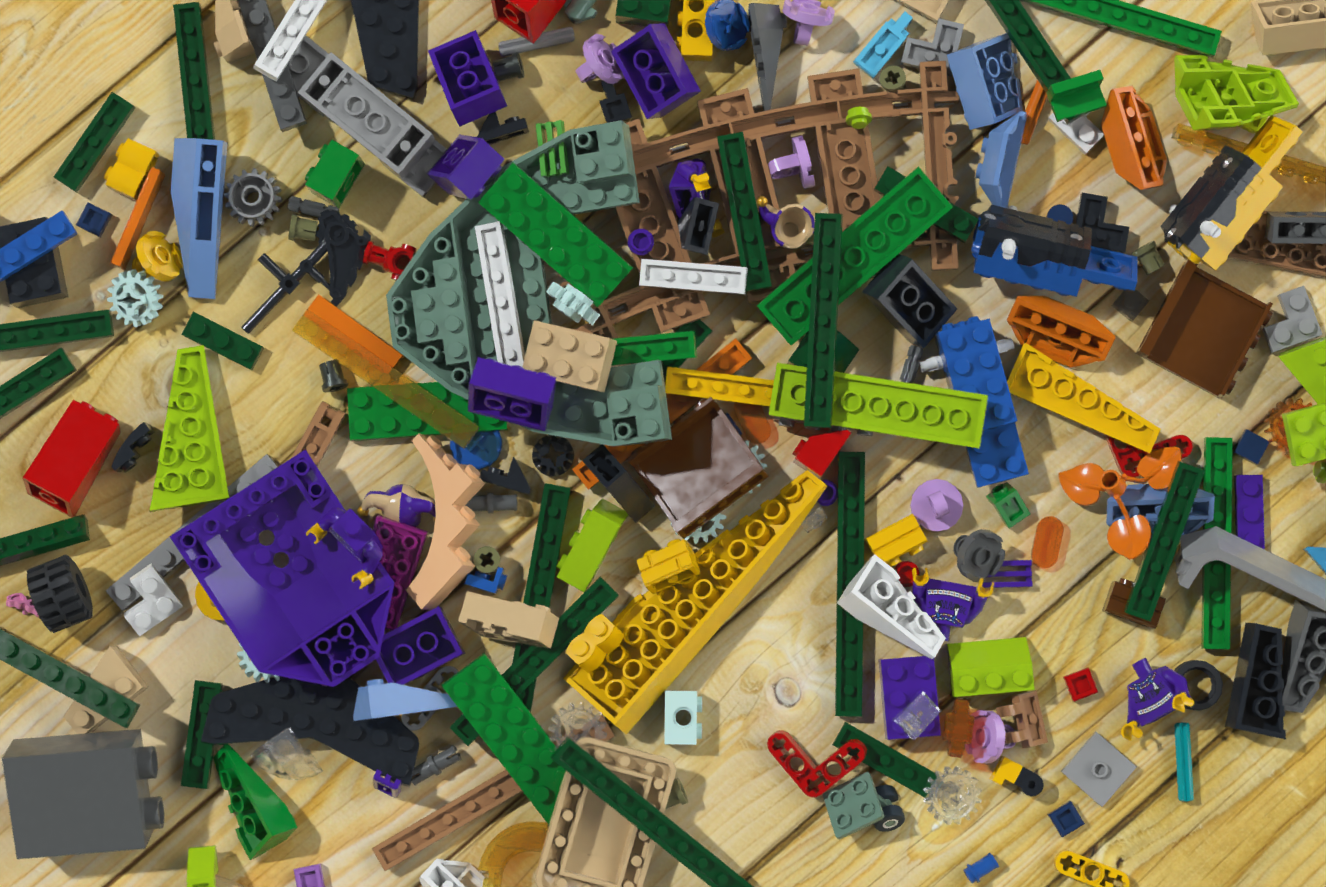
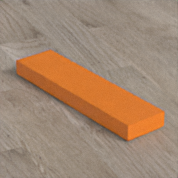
M150 168L111 260L113 265L123 270L128 265L164 180L165 174L159 169Z
M319 294L303 314V316L387 377L403 357L402 354Z

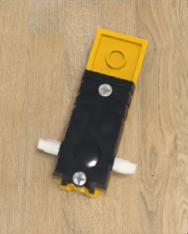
M1271 115L1242 152L1225 145L1220 151L1221 154L1214 158L1213 164L1206 168L1205 174L1198 178L1179 204L1170 206V215L1160 226L1164 232L1165 242L1181 257H1186L1194 264L1203 263L1216 271L1219 266L1226 262L1228 255L1234 247L1243 241L1250 227L1259 221L1266 207L1277 198L1278 192L1283 186L1270 173L1279 166L1281 159L1287 151L1296 145L1303 131L1296 125Z

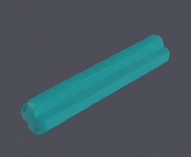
M1180 722L1174 725L1179 801L1186 802L1193 801L1194 799L1190 724Z

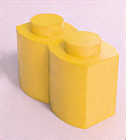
M128 138L125 143L119 145L116 152L117 162L114 166H110L107 169L104 180H106L105 185L109 189L137 201L149 170L155 167L159 154L157 151Z
M600 614L588 623L583 634L578 635L570 642L566 649V654L587 673L593 672L603 663L606 654L612 652L620 645L624 634L603 614Z

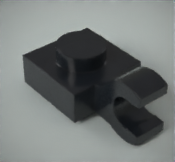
M602 80L601 84L606 99L600 100L599 103L606 123L624 122L632 119L625 94L616 95L613 84Z

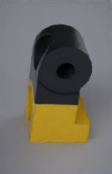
M1004 756L1000 757L989 778L999 785H1002L1004 780H1007L1017 785L1019 790L1028 796L1040 794L1044 787L1043 780L1038 774Z

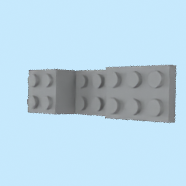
M305 35L288 63L298 97L321 116H326L376 156L383 166L424 198L436 183L426 173L447 149L435 140L430 131L332 52L328 54Z

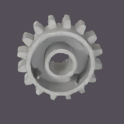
M253 168L252 173H247L245 169L242 170L240 177L233 175L235 181L232 184L227 183L226 186L230 190L224 193V197L229 199L225 207L233 209L230 215L233 218L239 216L238 222L242 225L248 220V224L251 227H254L255 221H258L263 226L264 218L266 217L272 221L274 219L271 215L272 211H280L276 203L283 201L281 197L276 196L282 190L279 186H274L276 183L274 177L267 180L268 173L263 171L259 175L256 168ZM250 193H259V198L256 202H247Z

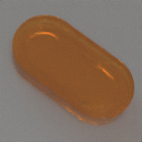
M735 402L734 411L748 441L753 444L766 442L770 437L771 427L761 405Z
M1044 517L1037 524L1031 550V560L1039 568H1049L1057 562L1064 527L1062 522L1056 517Z

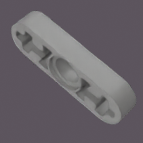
M445 666L434 675L423 689L442 693L439 688L433 686V683L436 681L440 685L443 682V672L450 673L452 671L455 675L459 671L455 667ZM431 710L428 715L423 711L418 717L421 721L419 725L416 723L410 725L408 723L410 720L409 716H407L408 714H402L401 720L408 729L412 731L419 730L437 710Z

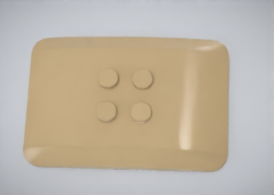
M583 737L575 742L664 814L676 774L675 765L670 759L591 737ZM565 771L535 876L536 886L643 887L656 842Z

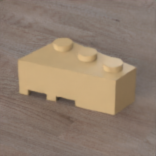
M467 591L458 622L485 638L551 649L559 618L550 612V608L543 605L532 607L518 601L510 602Z
M109 646L90 675V678L131 700L135 699L149 687L117 646ZM75 700L63 716L77 734L92 733L108 720V718Z

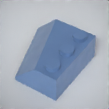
M1007 33L947 54L949 68L953 74L956 90L964 109V117L968 122L970 130L995 124L1023 111L1020 81L1014 74L1017 54L1012 53L1011 39Z

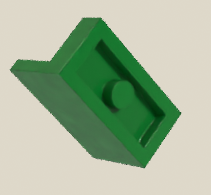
M1101 70L1051 84L1046 95L1057 122L1107 106L1100 88L1104 80Z

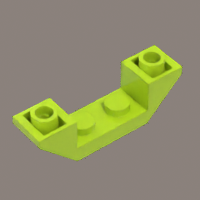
M216 845L189 848L187 887H216L215 875L218 873Z

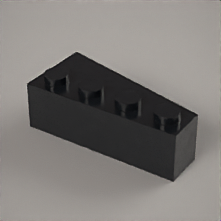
M1245 623L1225 727L1286 739V730H1284L1283 724L1285 705H1283L1282 700L1284 679L1281 674V664H1283L1281 629L1257 623Z

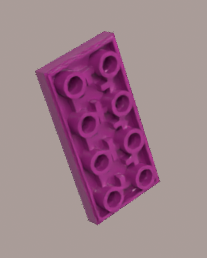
M378 515L373 531L383 546V556L380 562L395 583L385 628L394 630L399 626L408 597L406 589L413 581L428 531Z

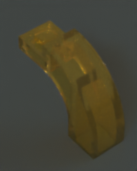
M522 822L512 825L496 835L486 847L478 870L481 874H489L488 878L483 880V887H501L504 868L515 855L528 851L542 852L549 823Z

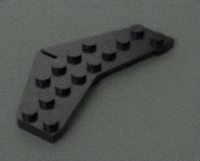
M351 0L369 83L378 90L414 100L418 89L419 0Z
M279 676L280 680L277 681L272 677L269 683H266L265 680L218 693L211 700L201 738L202 743L217 746L229 745V743L314 739L375 772L377 769L382 771L383 776L387 774L392 776V782L399 779L401 780V785L408 787L411 785L419 751L418 737L395 716L354 721L353 714L360 686L350 677L334 687L322 686V684Z

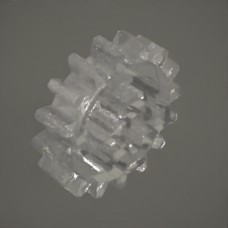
M581 702L578 708H575L574 704L570 703L568 711L561 707L558 711L560 716L554 715L551 719L556 724L549 726V731L555 733L549 740L557 742L554 750H557L567 736L574 742L583 737H591L590 730L592 727L595 729V739H605L607 733L601 731V729L605 728L607 724L606 722H599L602 715L601 712L594 715L592 713L594 706L591 705L586 710L584 709V702ZM575 715L584 716L586 719L577 718ZM562 722L566 728V733L563 737L561 735ZM581 728L583 730L582 734H573L574 729L578 730Z
M946 766L944 774L935 771L937 778L935 780L929 778L928 782L931 784V787L924 788L929 797L923 800L926 804L931 805L927 811L935 814V819L938 821L943 820L947 825H950L952 820L960 825L962 817L969 821V812H978L974 807L975 803L982 802L981 799L976 797V794L982 792L981 788L975 787L978 779L971 777V772L967 770L962 772V768L955 766L953 771L950 767ZM964 783L967 786L968 793L964 790ZM956 792V796L949 799L950 794H955ZM937 798L941 800L943 810L940 808Z

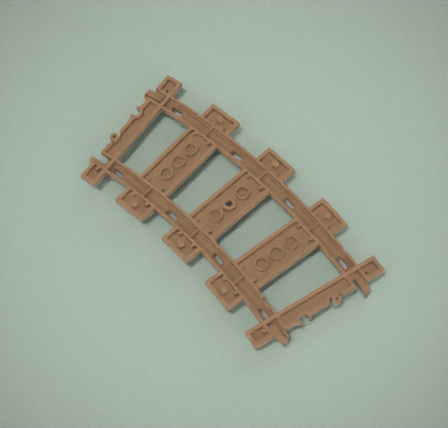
M946 61L920 62V88L897 90V92L887 93L885 91L863 94L860 70L857 68L807 76L811 101L808 103L754 113L748 88L698 100L697 105L703 124L702 127L650 143L647 142L639 119L627 122L626 124L629 125L640 203L615 207L627 242L629 235L637 229L649 231L654 238L653 249L648 254L636 255L631 252L639 275L641 259L691 263L687 250L681 247L678 224L657 168L708 152L711 155L736 254L703 264L741 267L717 136L743 132L756 202L758 197L765 196L768 200L767 204L779 210L761 139L815 128L828 213L843 214L842 231H844L880 200L879 193L874 191L877 185V177L869 126L867 124L865 128L854 129L852 126L847 125L846 116L848 115V110L854 107H866L872 115V120L922 115L925 174L943 196L955 205L959 197L950 196L947 188L952 185L956 186L958 181L953 178L952 152L946 146L951 147L955 145L957 135L954 132L945 134V131L950 126L949 107L935 108L937 105H955L959 101V95L956 91H947ZM911 101V102H907V103H896V104H893V103H892V102ZM793 117V119H787V120H782V121H777V122H775V120H780V119H785V118ZM684 143H688V144H686V145L679 146V147H676V148H673V149H670V150H669V148H671V147L678 146V145H681V144H684ZM758 205V215L772 288L746 292L749 304L762 301L795 273L794 266L805 264L813 257V247H811L813 245L805 244L797 249H787L776 243L771 233V225L761 218ZM934 225L929 227L906 247L930 245L931 271L958 270L957 239ZM562 282V283L560 284V286H562V287L564 288V287H566L567 284H570V283H569V282ZM638 286L604 300L598 308L592 304L590 307L600 314L593 325L587 323L574 330L615 339L618 336L613 325L652 309L660 333L708 317L710 312L702 291Z

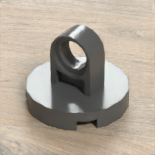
M985 529L974 531L969 536L961 535L954 543L953 551L957 556V567L960 573L973 582H979L981 578L997 574L1005 558V550L1002 549L1001 543L1003 542L1002 538L996 533Z

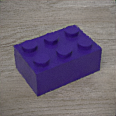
M665 23L649 24L611 50L647 119L662 118L701 92Z
M476 30L428 50L450 109L459 127L507 107L485 48Z
M459 134L426 174L449 195L471 200L472 198H477L485 189L484 184L489 178L495 177L502 168L501 163L505 159L482 138Z
M478 357L469 382L468 412L545 431L554 405L556 377L550 376L545 372L537 373L526 370L518 365L510 366L499 363L494 359Z
M438 606L384 634L380 655L376 661L388 683L406 685L466 653L443 608Z
M917 656L879 659L885 739L940 736L934 658Z

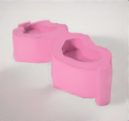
M14 593L7 596L6 606L23 609L22 613L24 615L33 613L36 617H39L32 600H27L24 594Z

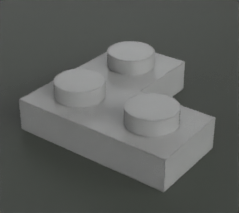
M939 18L933 43L907 37L901 65L919 69L920 62L946 61L947 76H952L947 54L958 50L964 24Z
M1304 286L1278 295L1286 320L1262 329L1271 353L1323 335Z

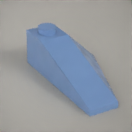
M383 679L369 680L367 681V686L358 688L353 718L354 721L452 708L457 707V705L448 694L396 683L384 684Z

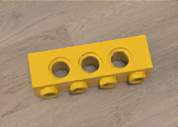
M679 0L683 1V11H678L677 27H682V37L677 36L676 45L682 57L687 61L712 62L713 44L706 32L705 17L709 6L715 0ZM693 2H700L704 8L699 12H694L689 6ZM693 27H698L703 33L701 36L694 38L688 34V31Z

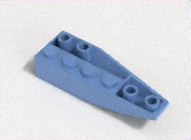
M175 138L171 196L188 296L194 298L216 299L228 143L222 140Z

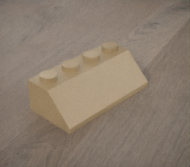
M1326 0L1251 1L1256 42L1262 55L1274 56L1286 52H1303L1304 50L1317 48L1326 49Z

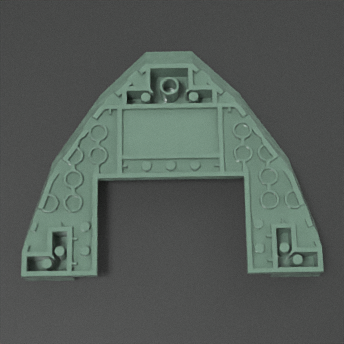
M623 121L568 130L512 161L573 215L640 203L629 125ZM564 142L567 147L569 174L542 177L539 155L543 153L546 155L549 171V150L554 148L557 169H561L558 144ZM512 162L504 165L495 177L489 178L485 182V189L477 198L466 199L428 235L386 294L393 348L446 389L467 400L469 382L478 357L497 361L475 226L498 222V220L482 207L478 201ZM503 225L526 354L534 320L552 324L549 296L546 292L547 281L544 260ZM661 360L611 367L605 393L556 381L554 405L546 430L541 431L525 426L522 427L532 432L609 446L646 444L672 440Z

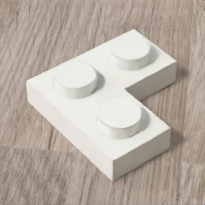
M1090 112L1068 125L1064 120L1057 122L1054 113H1052L1048 120L1084 155L1104 136L1086 117Z
M152 563L130 578V582L144 599L126 611L124 617L139 636L183 607L181 600Z

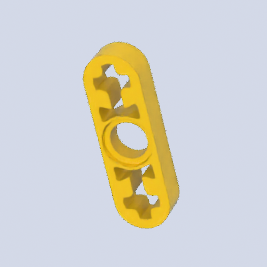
M1060 851L1054 858V866L1058 872L1094 887H1113L1112 883L1105 880L1104 885H1100L1105 875V869L1109 870L1106 875L1111 878H1117L1120 875V880L1123 882L1122 887H1129L1130 885L1129 878L1124 872L1072 851ZM1070 855V861L1078 865L1080 864V859L1084 860L1079 868V875H1075L1077 869L1067 867L1066 870H1063V864L1060 863L1061 858L1066 859ZM1089 865H1095L1099 869V875L1094 880H1088L1084 875L1085 868Z

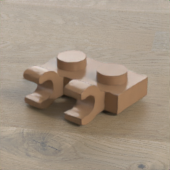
M1037 691L1011 696L1012 704L996 708L1000 718L1013 715L1016 717L1018 730L1005 733V744L1021 741L1022 748H1028L1048 743Z

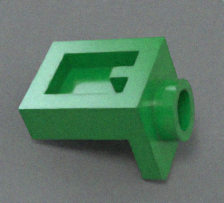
M1008 482L997 485L986 496L988 501L995 507L1005 526L1009 529L1030 515L1018 491Z

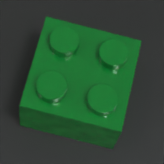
M331 139L328 145L324 144L318 155L320 160L316 167L312 166L305 177L307 182L305 185L312 194L340 209L365 163L359 154Z

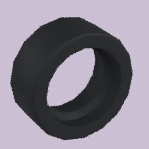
M1191 660L1183 662L1174 671L1184 676L1190 670H1201L1209 676L1212 684L1211 691L1206 698L1194 701L1191 707L1185 705L1184 708L1198 711L1210 708L1217 703L1222 694L1223 682L1220 673L1213 665L1206 661Z

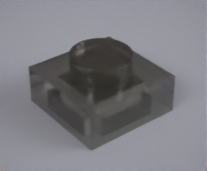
M1127 289L1123 290L1111 306L1132 322L1149 300L1136 289L1135 291Z

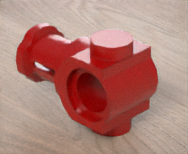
M369 241L365 249L363 263L368 264L370 262L383 266V270L392 273L391 279L396 281L403 272V270L397 267L398 261L404 257L409 258L411 261L417 248L402 244L401 247L391 246L389 249L376 246L374 242Z

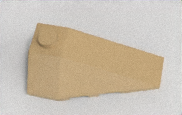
M215 0V34L218 41L214 42V46L218 56H223L226 62L230 63L255 54L238 0Z

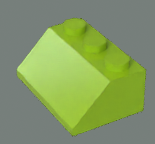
M1026 637L947 644L952 697L1035 690L1032 661Z

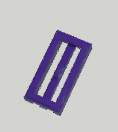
M1032 560L1003 561L1002 566H1025V571H998L994 576L989 575L988 577L1026 576V581L994 582V588L1032 587ZM983 582L982 586L989 588L992 582Z
M377 769L373 776V787L393 798H397L401 791V780L396 779L393 783L392 776L388 774L385 778H382V771Z

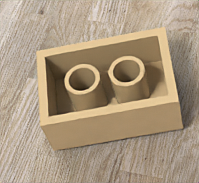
M534 320L523 368L537 373L545 372L550 376L556 377L558 382L605 393L617 341Z

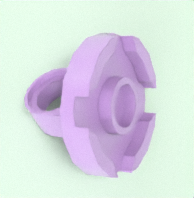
M785 0L782 12L787 17L797 21L794 44L808 46L813 26H828L832 24L835 13L834 9L830 6L827 7V10L820 7L821 2L817 0H793V2Z
M595 34L584 42L583 52L586 62L575 70L581 83L588 82L597 76L609 84H615L624 78L611 53V50L617 46L613 42L608 45L603 41L606 38L603 35Z
M802 135L793 137L792 147L794 154L773 159L768 163L771 178L780 179L799 174L804 189L814 187L815 180L814 175H810L809 172L812 165L805 140H803Z
M934 479L926 481L917 487L912 495L910 509L919 526L926 530L939 532L947 530L957 523L962 515L963 501L960 492L954 485L945 480Z
M977 710L970 716V718H973L970 726L966 725L964 729L965 749L968 754L973 755L975 758L973 761L976 763H993L1000 757L1004 749L1012 748L1016 744H1005V733L1015 730L1009 725H1004L1000 716L994 711Z

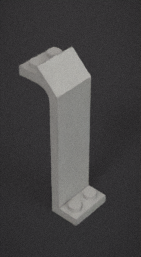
M1217 526L1181 536V548L1174 559L1179 585L1189 589L1199 571L1207 562L1220 560L1326 611V579Z

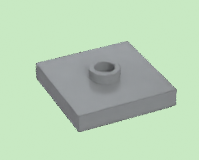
M1094 732L1061 772L1098 805L1103 807L1136 769V766L1100 734Z

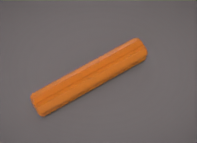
M1038 80L1025 110L1027 112V119L1021 142L1024 145L1029 144L1047 99L1046 92Z

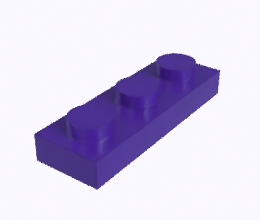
M1235 475L1236 536L1265 550L1263 475Z

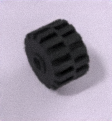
M63 555L27 570V585L31 600L39 618L50 632H58L93 617L92 600L87 584L78 566L69 555Z

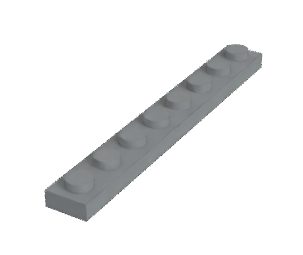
M266 454L227 487L229 498L278 467L277 464ZM224 501L208 503L204 508H202L197 514H195L191 519H189L174 533L181 530L188 524L192 523L193 521H195L202 515L206 514L216 506L220 505ZM169 536L111 585L106 592L119 608L125 611L141 597L140 593L130 582L132 576L152 563L164 578L185 559Z

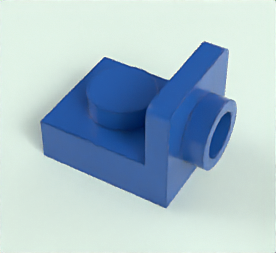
M498 567L494 581H489L491 575L475 571L474 575H467L465 584L497 594L498 589L503 590L507 575L503 574L504 568Z

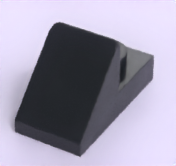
M495 111L488 115L477 137L482 138L490 145L529 133L525 118L520 119L519 116L508 118L504 121L505 124L500 125Z
M515 457L512 459L507 477L503 476V470L489 466L488 471L481 470L480 478L483 482L530 496L532 494V489Z

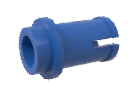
M988 853V855L974 864H967V868L963 871L971 883L975 881L979 883L980 878L999 868V865L993 855Z

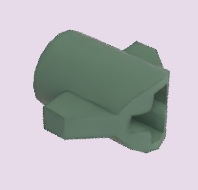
M567 0L564 4L566 15L574 24H580L582 21L593 19L598 13L592 8L597 0Z

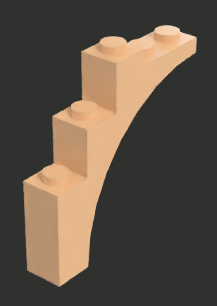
M418 433L412 442L422 455L431 476L435 494L436 518L433 539L428 555L418 575L406 591L421 609L432 610L438 607L475 567L470 560V554L460 546L480 526L474 518L476 516L475 513L465 505L485 483L479 477L480 472L474 466L458 464L452 455L445 453L441 448L442 443L437 437Z

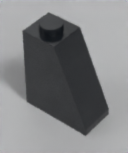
M603 444L582 460L635 523L655 507V504Z

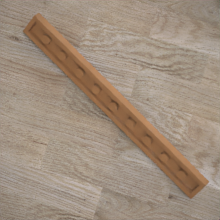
M601 713L555 740L554 744L558 748L567 736L576 742L583 737L608 741L615 737ZM504 770L373 847L372 850L384 871H387L522 790L507 770Z

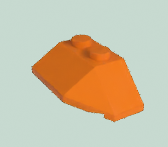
M1133 86L1110 90L1101 126L1116 174L1140 190L1162 186L1167 159L1151 109L1136 94Z
M1017 296L1007 318V322L1012 327L1022 347L1024 343H1027L1053 361L1070 368L1096 361H1105L1116 337L1093 315L1047 296Z

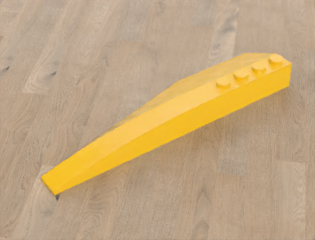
M806 470L780 490V494L772 500L767 499L760 504L761 508L753 514L744 516L738 521L739 524L730 531L728 529L694 553L701 572L700 574L655 594L647 591L645 594H639L633 598L612 622L624 634L620 645L612 652L607 653L603 663L593 672L587 673L576 663L563 679L627 735L748 595L794 535L827 485L810 471Z

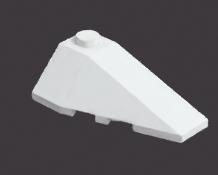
M874 554L848 584L837 604L859 621L930 659L935 658L946 638L926 612H922L914 602L915 596L911 591L907 592L900 583L899 579L901 577L898 573Z

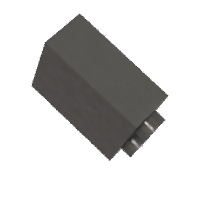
M141 729L13 739L2 757L17 859L146 849L153 830L164 827V804L162 797H150L148 779L157 777V753L154 746L143 747Z

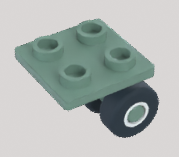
M868 772L823 793L835 837L839 840L871 824H874L878 831L887 832L899 828L905 821L902 808L898 805H892V802L898 801L895 788L891 785L875 787L872 776Z

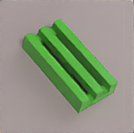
M557 120L556 122L550 121L543 124L537 123L538 147L546 143L545 129L547 130L548 141L554 139L553 128H557V136L565 133L564 121ZM564 142L558 144L561 169H557L554 148L549 150V171L546 155L544 153L539 155L542 177L569 174L567 147Z

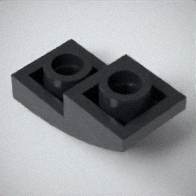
M143 422L124 441L112 464L114 471L128 472L137 465L136 460L141 456L135 450V447L141 448L151 441L152 438L150 436L155 433L148 423Z

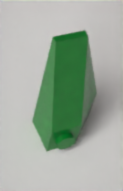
M223 745L213 759L222 788L228 790L231 804L228 807L230 814L235 813L239 828L235 829L238 839L249 860H253L287 840L298 827L286 804L230 745Z

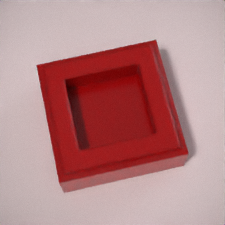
M1089 667L1063 677L1072 702L1098 693Z

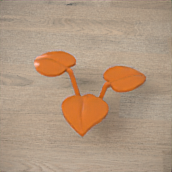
M1166 447L1145 455L1137 466V472L1143 477L1142 479L1130 477L1126 474L1120 476L1115 470L1104 472L1097 464L1085 463L1070 470L1060 472L1059 480L1068 497L1076 504L1082 506L1095 504L1100 498V491H1106L1109 496L1114 497L1125 520H1117L1110 526L1107 540L1110 547L1116 553L1131 560L1137 558L1146 550L1151 540L1152 529L1149 521L1144 516L1136 515L1130 518L1120 498L1126 490V481L1140 484L1148 482L1155 490L1167 489L1177 462H1181V450L1179 447Z

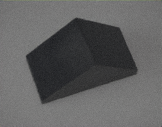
M693 197L678 221L682 249L704 255L708 254L719 203Z

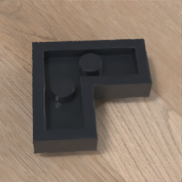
M1082 192L1076 224L1082 228L1084 226L1092 228L1091 246L1124 254L1129 227L1104 223L1108 197Z

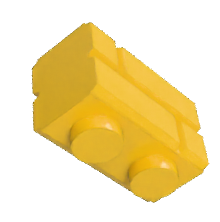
M913 514L865 539L872 554L878 556L890 567L901 562L899 558L901 555L909 552L910 556H913L924 550L922 544L928 542Z
M685 539L672 540L667 544V547L660 550L647 551L642 558L637 560L643 583L652 594L701 573L693 548Z

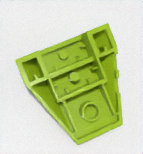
M1203 55L1175 56L1176 98L1193 130H1219L1235 127L1298 107L1299 103L1279 69L1247 64V67L1244 68L1234 66L1232 61L1225 59L1222 63L1207 61L1208 56Z

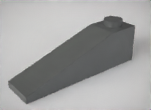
M749 3V28L763 111L771 109L783 28H787L786 15L783 12L780 13L779 5Z
M1295 600L1287 628L1281 671L1282 678L1284 679L1282 700L1286 711L1303 713L1319 689V682L1326 673V611L1306 601Z

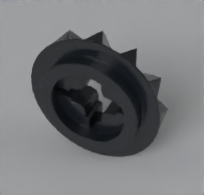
M547 435L539 439L535 444L532 460L535 467L544 475L559 476L567 472L572 466L574 450L570 442L564 437ZM550 444H552L556 452H564V454L556 458V466H554L551 459L542 458V456L550 452Z

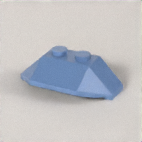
M1020 111L990 131L988 138H983L981 153H985L983 164L978 163L975 178L980 179L979 185L992 205L1008 208L1027 112Z
M1149 484L1128 485L1120 498L1130 518L1136 515L1144 516L1149 521L1153 531L1168 488L1155 490ZM1198 489L1182 535L1193 533L1205 523L1213 520L1214 494ZM1114 497L1107 499L1106 523L1110 527L1117 520H1125Z

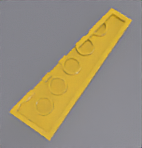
M1023 344L1007 380L1010 394L1148 454L1151 453L1161 430L1160 428L1104 394L1090 383L1079 378L1068 369L1057 364L1029 344Z

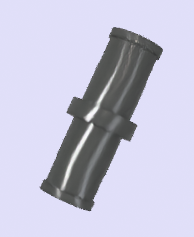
M488 493L487 495L474 496L465 506L469 507L472 511H488V514H494V511H517V494L494 495L493 493Z
M452 745L435 756H428L425 762L414 768L413 776L418 773L420 774L414 777L411 782L417 785L434 774L438 776L442 773L441 770L457 761H461L459 753L450 758L448 757L456 753L457 748Z

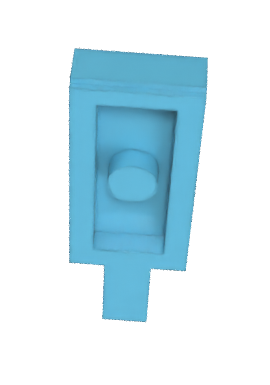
M904 12L896 22L892 18L888 22L886 21L856 57L853 64L874 79L905 42L909 35V32L905 29L912 22L913 17Z

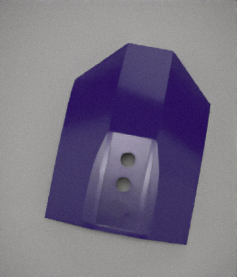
M306 450L177 531L170 538L258 672L334 687L379 657L395 583L381 562H379L372 574L373 582L359 589L361 586L360 580L352 582L351 579L354 574L363 570V565L329 530L327 535L317 544H314L316 541L314 534L310 533L306 536V532L314 524L319 523L332 508L338 507L346 512ZM269 530L274 534V541L271 545L265 546L260 543L259 534L262 531ZM278 552H284L289 557L287 566L283 568L275 566L273 562L274 555Z

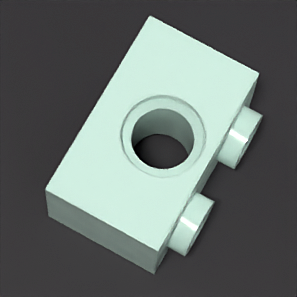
M665 691V744L697 745V739H702V723H697V712H702V696H697V691ZM687 710L691 714V721L687 725H680L676 721L678 711Z

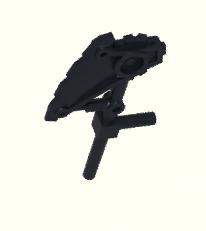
M327 209L321 212V217L318 218L319 230L316 231V237H319L318 247L305 260L301 261L292 274L284 272L268 255L263 253L258 261L280 281L278 283L280 286L241 328L249 334L287 293L290 295L300 285L299 281L306 273L330 291L329 295L333 298L331 303L337 307L346 296L348 285L351 288L357 278V268L360 270L363 265L364 250L371 240V235L364 229L363 236H359L357 234L358 230L355 229L356 223L354 220L351 221L349 219L350 216L346 214L340 215V213L334 210L329 211ZM327 251L330 284L314 267Z

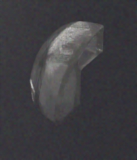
M291 728L280 732L250 754V757L261 769L282 779H306L323 772L309 749L304 750Z

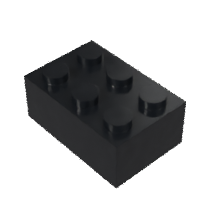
M42 217L0 226V248L49 218ZM59 246L5 279L9 302L17 308L69 297Z
M898 254L888 262L862 291L907 341L922 348L927 346L942 328V325L957 310L956 306L913 259Z

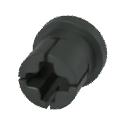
M518 52L512 53L510 57L493 61L494 72L498 81L517 76L519 79L524 77V69Z
M331 360L319 365L324 383L322 385L323 392H336L348 387V381L344 379L339 360Z

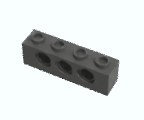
M1267 211L1265 238L1271 243L1326 244V212Z

